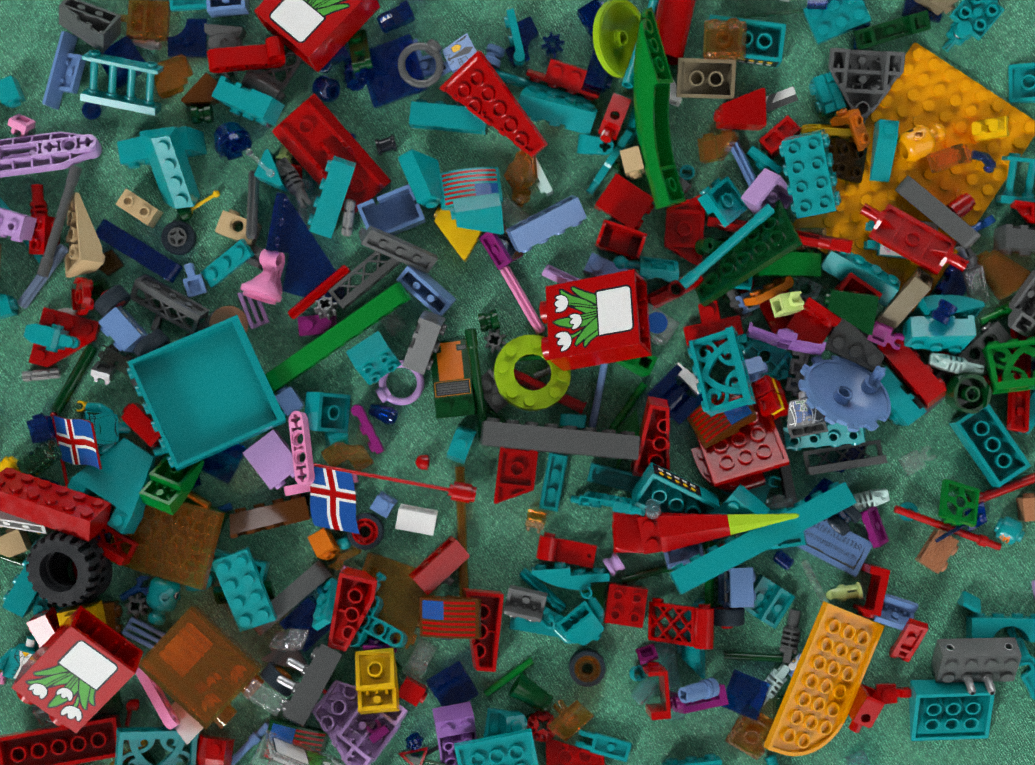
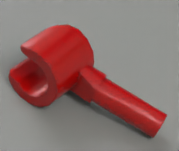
M131 699L127 703L125 726L130 725L133 711L139 710V699Z

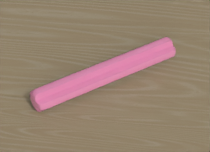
M509 266L500 270L502 276L537 335L543 333L545 327Z

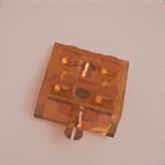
M129 0L128 15L120 14L121 22H127L126 35L130 39L168 41L170 3L168 1Z

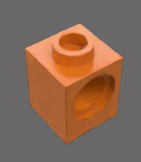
M322 528L307 537L316 556L322 560H330L340 551L331 531L326 528Z

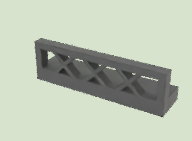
M371 225L367 230L361 228L359 231L361 245L425 273H429L438 260L436 254Z
M375 251L329 289L328 292L342 309L346 310L402 262L393 258L388 261H381V253ZM369 262L377 263V269L374 273H365L366 265ZM354 275H362V283L358 286L351 285V277ZM339 287H347V295L340 300L334 291Z
M147 274L135 279L130 295L131 300L191 334L198 331L201 320L206 318L210 311ZM138 289L144 292L146 299L137 296ZM153 299L159 300L162 308L156 307ZM169 308L175 309L178 317L172 316ZM185 317L194 320L193 327L187 324Z
M880 439L866 441L860 445L847 444L839 447L802 452L806 475L887 463L886 455L882 453ZM876 444L877 456L870 457L864 452L869 445ZM850 448H855L860 453L855 459L851 460L845 454ZM830 451H835L841 455L836 462L832 463L826 459ZM816 454L822 459L817 465L810 466L808 455Z

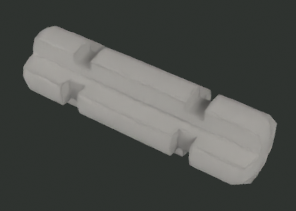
M346 199L344 203L345 210L343 212V227L341 231L343 236H351L353 231L352 225L356 202L352 199Z
M60 368L22 372V380L24 382L61 377Z

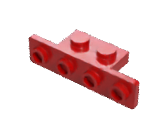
M553 58L550 59L546 74L532 69H528L526 72V76H529V79L534 82H540L541 80L547 82V85L552 88L562 87L570 94H583V97L588 100L594 101V99H599L600 92L582 87L588 70Z

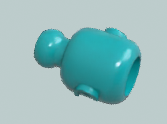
M166 576L153 577L146 596V604L152 608L147 617L149 623L163 625L166 621L165 613L175 610L177 601L181 599V585L178 580Z

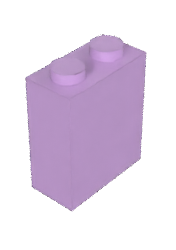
M276 429L271 430L243 452V455L270 490L274 488L280 489L286 484L285 480L288 477H295L292 449Z

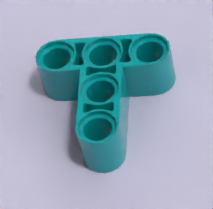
M375 595L377 604L374 608L369 609L366 615L368 620L366 625H361L357 631L358 641L356 643L351 642L350 646L361 647L370 634L390 646L402 648L408 641L406 633L378 618L384 604L382 598ZM382 624L384 632L378 635L377 627ZM399 633L401 635V640L399 643L395 644L393 641V637L395 634Z

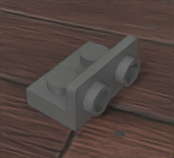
M489 369L481 376L484 399L497 413L509 403L499 393L494 380V371L492 372Z

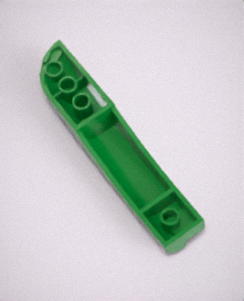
M650 7L642 12L639 22L634 59L633 99L640 154L656 210L685 202L686 200L675 165L669 126L670 84L674 83L653 9Z

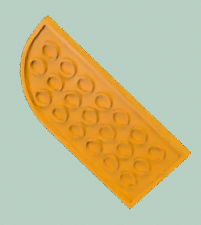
M823 601L763 747L787 756H803L819 750L830 742L846 721L885 626Z

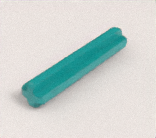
M525 568L521 571L519 576L531 588L547 593L546 601L555 610L561 613L566 608V604L532 575L528 569Z

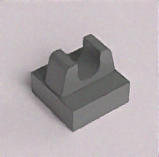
M98 360L91 368L90 376L94 377L95 382H98L100 378L105 379V385H108L116 372L117 365Z

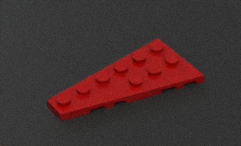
M477 51L439 87L443 92L451 95L455 101L466 106L467 110L486 124L497 129L498 133L502 136H506L513 141V144L529 156H536L548 145L482 51Z

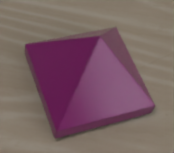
M654 643L635 649L641 665L659 659Z

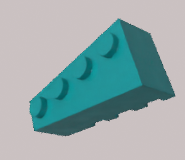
M188 126L177 128L187 158L207 154L204 132ZM141 137L117 142L121 165L128 166L129 169H136L140 165L145 164L150 165Z

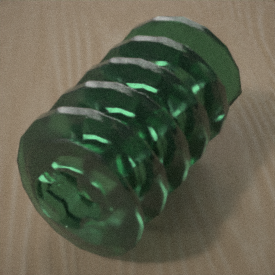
M47 439L46 443H41L40 447H36L34 451L29 452L28 456L25 455L22 460H18L17 466L22 473L38 477L44 470H47L62 458L61 449L54 441Z

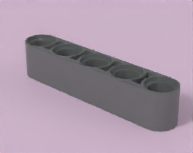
M909 175L895 189L897 193L966 250H969L980 238L981 235Z
M320 560L271 601L277 619L255 627L254 629L260 636L332 575Z

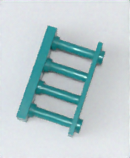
M89 50L82 55V60L90 61V85L80 93V101L154 116L161 111V103L155 102L153 99L155 74L158 75L162 72L164 66L157 65L158 63L153 61L145 63L101 54L98 50ZM98 63L109 65L107 92L99 91L97 88ZM117 67L128 69L127 95L125 96L118 95L116 92ZM136 71L147 73L145 99H138L135 96Z
M1009 153L1008 156H1002L1001 160L1010 162L1005 191H1003L1002 195L996 194L995 202L1011 204L1014 200L1035 203L1034 194H1032L1035 178V159L1021 158L1019 153ZM1025 162L1029 163L1025 190L1021 197L1014 196L1015 192H1013L1017 163Z

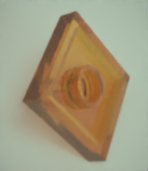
M562 699L557 701L559 705L556 703L553 705L559 716L547 726L565 742L594 717L593 713L578 700L569 707Z

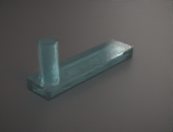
M655 643L659 657L657 662L662 664L668 671L669 692H678L681 686L675 644ZM671 709V719H665V721L685 719V716Z

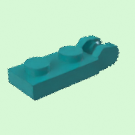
M579 729V734L592 738V743L576 741L575 745L598 755L627 762L632 742L598 732L593 733L588 730Z

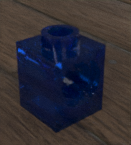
M44 413L32 416V420L26 421L33 444L56 438L51 416H44Z

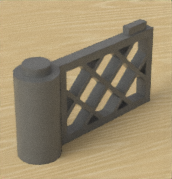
M293 51L285 53L286 57L296 55ZM296 55L297 61L294 65L287 66L285 61V67L271 68L268 71L260 69L248 70L241 84L247 89H255L282 102L285 98L284 90L303 60ZM286 71L287 77L283 83L276 79V72Z

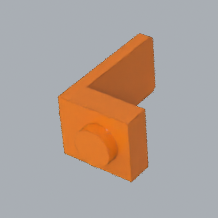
M859 108L852 110L841 109L830 119L832 127L849 125L858 151H863L871 143Z

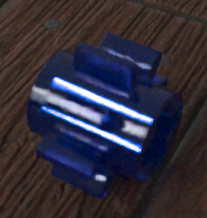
M550 32L548 38L543 36V41L546 44H542L541 49H546V56L550 53L556 57L558 51L560 53L563 52L560 46L564 45L565 41H560V34L556 36ZM550 42H554L556 47L552 48Z

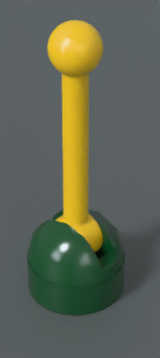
M214 190L212 195L195 204L194 207L176 210L183 221L186 222L192 218L193 210L212 198L219 197L220 192Z

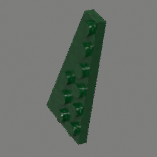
M780 199L776 201V206L773 208L775 213L742 239L732 249L733 253L727 259L724 258L720 262L721 266L715 272H711L695 289L699 301L704 307L803 244Z

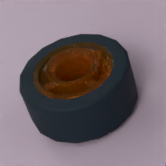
M590 648L576 651L571 657L569 672L572 679L578 685L592 687L604 678L606 672L605 662L596 650ZM586 663L592 665V670L589 672L582 670V666Z
M269 662L260 673V676L276 692L289 697L292 690L278 683L276 679L281 675L295 683L296 681L283 668Z

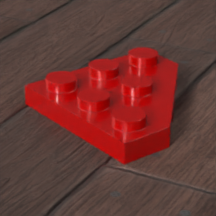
M43 307L39 324L50 327L52 324L64 326L63 330L69 331V336L79 338L80 347L76 349L65 347V350L58 349L56 353L47 351L46 346L34 343L29 363L50 368L60 360L95 342L100 324L95 320Z

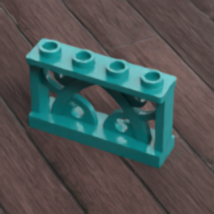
M733 326L725 328L723 331L689 341L690 347L687 350L690 358H693L694 365H692V370L698 378L699 383H696L699 394H702L703 401H701V406L704 412L712 417L725 411L756 403L738 332ZM728 338V340L721 344L718 348L714 344V342ZM709 345L714 349L713 353L705 350L707 355L705 357L700 356V349L703 346ZM730 353L732 355L730 360H725L722 357V354L726 357ZM718 359L725 365L735 366V370L728 374L725 385L714 381L710 377L711 370ZM736 377L738 382L736 384L732 382V387H730L731 379ZM722 392L725 393L723 403L720 405L712 403L711 399L714 394L718 395L717 400H720ZM730 394L743 396V398L729 402Z
M166 726L116 729L117 739L114 765H122L127 757L133 755L135 758L131 759L127 765L132 763L134 765H153L141 753L148 751L153 746L155 739H160L163 748L170 752L164 760L156 765L183 763L181 758L177 757L179 754L187 757V765H196L199 733L190 742L189 752L182 750L185 742L175 728L169 730ZM146 739L148 741V744L145 747L138 749V747L143 746L140 744V742ZM168 739L174 740L171 744L175 746L174 748L166 745ZM124 740H128L131 751L123 754Z

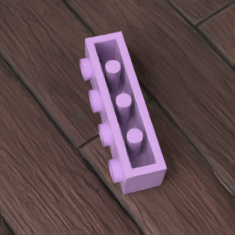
M0 207V237L7 238V236H11L10 240L20 243L23 240L31 241L37 218Z

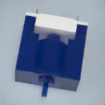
M679 362L646 394L651 397L667 399L669 418L677 425H680L703 401L702 394H699L696 383H699L697 376L687 368L685 369ZM676 376L682 381L679 386L674 379ZM690 389L696 395L694 397L688 396L686 392Z

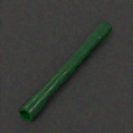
M476 328L465 329V338L469 353L480 443L481 425L483 421H486L487 416L478 355Z

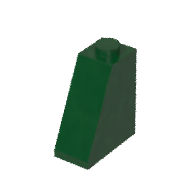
M829 288V292L825 293L824 296L826 308L866 334H873L879 296Z

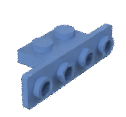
M61 31L42 102L44 105L57 110L59 109L63 92L77 94L86 60H82V55L74 54L78 38L66 31Z

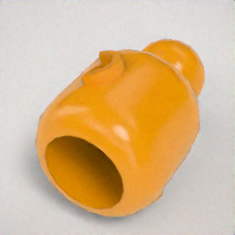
M934 124L930 129L924 125H918L910 130L907 129L897 139L899 153L909 162L917 161L933 152L936 141L940 142L945 139L946 130L941 124Z

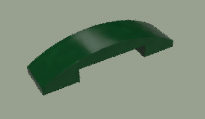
M925 10L853 31L857 50L930 30L931 24L928 11Z

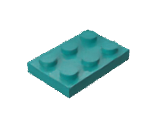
M822 0L804 8L802 11L817 45L871 22V17L863 0Z

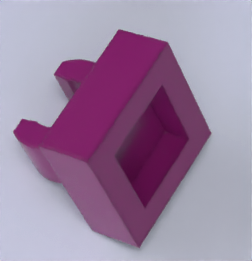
M378 719L374 720L377 724L376 730H372L370 726L366 727L367 731L372 734L369 739L373 744L390 732L387 725L382 726Z

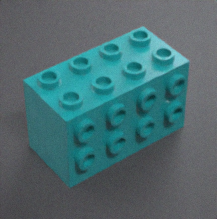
M825 129L786 137L781 141L779 150L781 157H785L786 163L783 165L784 175L789 177L787 190L788 194L793 197L791 203L792 214H796L797 219L836 211L841 203L840 192L836 191L838 181L836 172L832 170L834 160L832 153H829L828 150L830 145L828 133L825 134Z

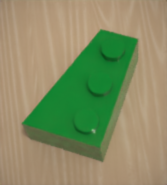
M794 249L752 276V278L769 276V278H776V276H791L792 278L820 277L821 253H814L812 249H805L802 252H797V249Z

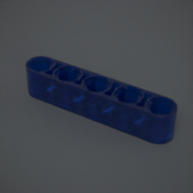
M104 218L96 229L98 238L171 283H174L183 269L181 265Z

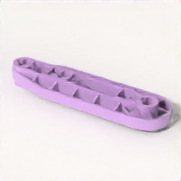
M61 131L0 139V178L66 169L71 165L99 157L102 153L101 144L91 134L82 135Z

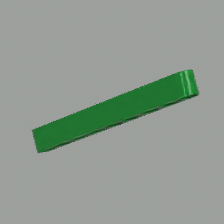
M397 282L266 373L265 376L273 393L291 383L406 303L411 297L401 282Z

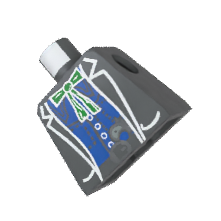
M799 392L797 394L798 400L790 401L788 407L787 428L791 439L828 432L823 414L816 408L811 409L807 405L806 400L808 397L806 392Z

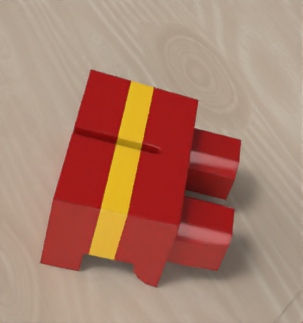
M765 375L751 384L762 416L767 417L772 414L774 420H776L780 416L785 417L788 415L789 405L780 381Z

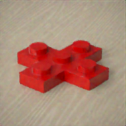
M717 300L705 307L702 304H698L701 323L683 327L687 346H689L690 340H696L723 331L731 326L735 328L738 335L744 334L741 316L737 315L721 319ZM726 339L714 342V344L718 348L726 342ZM706 345L707 350L713 353L714 349L711 346Z

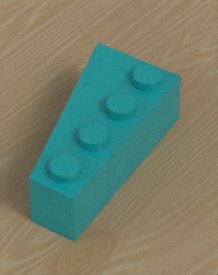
M533 85L525 86L518 101L531 121L538 122V120L541 121L543 119L551 126L556 127L563 124L567 130L588 135L591 133L598 109L594 108L593 104H580L574 98L558 97V94L555 92L547 91L546 93Z

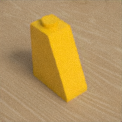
M438 207L433 216L435 224L461 259L466 262L483 231L457 227L456 220L451 219L450 210H441Z

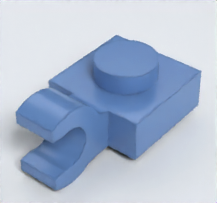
M193 263L185 264L184 268L188 278L182 280L188 298L208 293L202 274L196 275Z

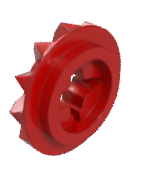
M538 710L529 717L527 729H532L534 740L546 742L555 736L557 721L554 715L547 711L541 712ZM540 721L541 723L548 721L547 725L545 726L547 730L541 729L537 731L540 725L538 722Z

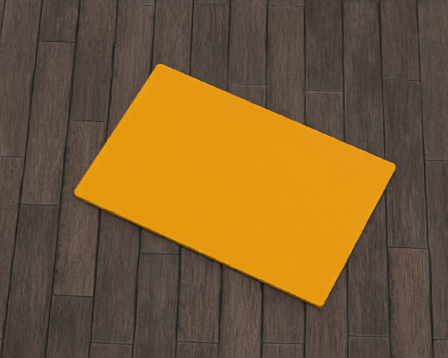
M913 43L905 54L904 72L896 79L890 91L874 112L865 120L864 125L870 136L871 143L866 147L867 153L862 182L856 184L837 178L836 191H839L841 196V203L837 210L799 219L796 218L793 225L795 229L826 228L827 236L853 240L851 252L861 255L871 264L878 265L884 272L895 275L901 281L900 288L917 267L921 268L934 278L930 291L925 295L929 296L950 264H944L938 275H935L908 259L877 256V250L863 249L864 241L873 240L868 237L871 231L865 230V223L872 220L860 215V211L865 203L881 212L885 210L889 203L919 221L932 222L895 191L898 185L909 175L945 206L960 194H970L975 200L976 205L973 206V210L961 219L972 227L977 224L1007 178L1010 161L1001 160L1002 156H1008L1009 153H1019L1022 156L1035 136V120L920 44ZM1008 116L1009 136L974 141L972 134V123L974 121ZM879 119L899 121L898 137L906 132L907 129L910 130L918 125H924L930 129L934 124H941L945 128V139L940 142L936 141L933 152L917 161L909 162L905 160L899 153L896 145L889 182L869 181L874 124ZM851 136L848 141L855 143L853 136ZM938 227V231H939L940 233H942V234L948 236L949 238L953 239V238L950 237L946 232H944L940 227ZM816 248L825 255L829 252L827 249Z

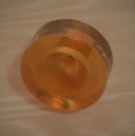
M518 187L512 190L511 198L517 202V207H524V203L530 201L531 191L529 189Z

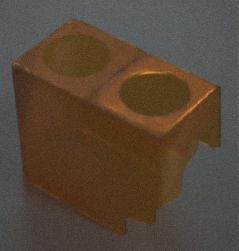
M180 54L159 62L157 65L164 66L162 72L158 75L155 74L154 84L159 96L165 99L183 92V85L188 83L187 78L193 75L187 58Z

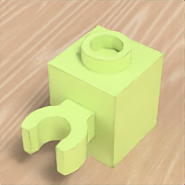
M802 292L782 293L769 299L774 317L792 315L803 310L804 301L800 296Z

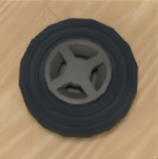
M173 221L167 224L162 231V244L170 253L184 255L194 248L196 233L187 222Z

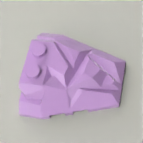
M335 680L327 690L326 695L315 706L312 713L324 732L331 739L332 745L338 750L342 757L341 759L346 765H370L377 760L399 730L400 724L408 710L399 704L400 711L361 715L358 712V692L356 691V686ZM378 719L382 726L387 725L390 732L373 744L369 739L372 734L367 731L366 727L370 726L372 730H376L377 724L374 720Z

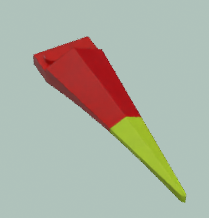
M654 512L644 516L637 515L644 554L662 551L664 553L799 517L797 513L687 514Z

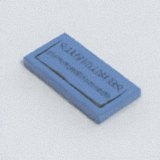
M828 519L805 530L807 544L797 547L857 577L872 548L870 541L851 531L845 536L840 535L828 524Z

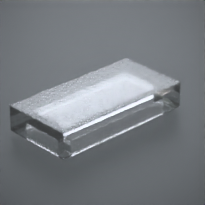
M977 265L962 272L968 297L984 303L990 301L983 266Z

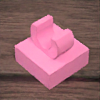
M20 113L8 120V126L12 127L11 133L15 134L19 130L21 131V136H27L28 131L34 129L36 121Z

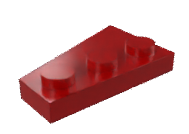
M554 739L546 741V765H605L604 756Z

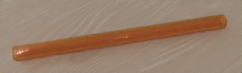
M465 466L455 467V481L465 483ZM456 501L457 541L467 551L466 503ZM468 559L458 567L460 597H464L462 588H469Z

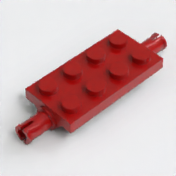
M865 203L859 213L874 221L875 226L869 234V238L935 275H938L944 264L949 263L963 272L969 263V260L954 253L953 248L957 241L889 203L885 210L881 212Z

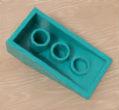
M1035 63L1008 65L1009 103H1035Z

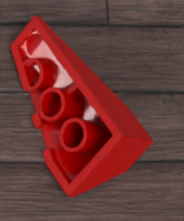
M346 567L339 573L328 640L329 648L347 651L375 600L378 581L366 571Z
M199 734L197 739L196 765H231L234 739Z

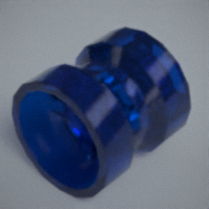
M940 299L937 303V309L933 310L930 316L947 326L951 315L955 314L958 308L948 301Z

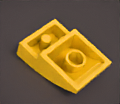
M394 648L355 651L358 712L362 715L400 711Z

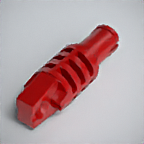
M32 184L30 216H48L47 203L44 201L43 185Z

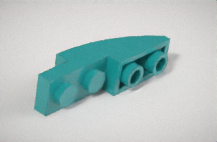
M565 562L554 563V566L539 563L535 564V567H531L532 575L538 579L566 589L588 590L586 584L591 588V582L610 581L609 571L605 570V568H594L593 571L575 569L574 572H570V565H566Z

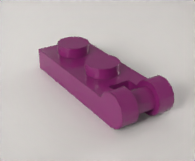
M354 405L351 408V413L359 418L361 422L359 428L363 435L367 434L370 440L367 442L372 453L376 452V454L384 452L385 449L365 409L361 405Z

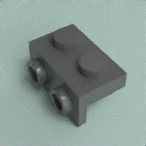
M510 584L503 613L513 618L520 617L530 622H541L547 593Z

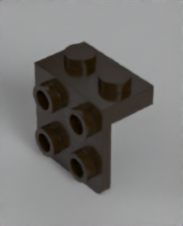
M839 138L830 139L828 150L833 155L834 164L832 170L836 172L837 178L856 184L861 183L867 148L863 151H858L856 144Z

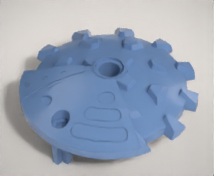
M834 355L831 356L832 360H823L821 356H816L811 359L812 366L803 365L800 373L804 376V380H799V390L806 392L808 397L806 400L807 405L811 409L816 408L825 416V421L829 424L839 423L847 426L850 432H857L860 430L859 428L864 427L869 431H874L879 427L876 423L878 420L885 422L889 418L891 402L885 387L880 382L886 374L884 367L881 368L878 365L871 373L868 369L852 361Z

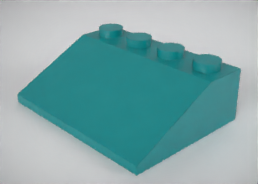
M935 679L910 680L912 697H909L911 741L989 738L994 695L988 693L985 682H973L976 693L970 695L965 682L945 683L936 682Z

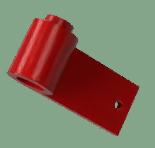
M544 532V535L539 537L536 558L593 568L597 545L556 538L554 533Z

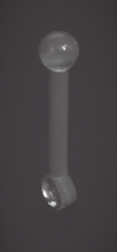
M251 148L245 150L246 155L251 156L266 171L268 177L275 175L272 169H268L253 154Z

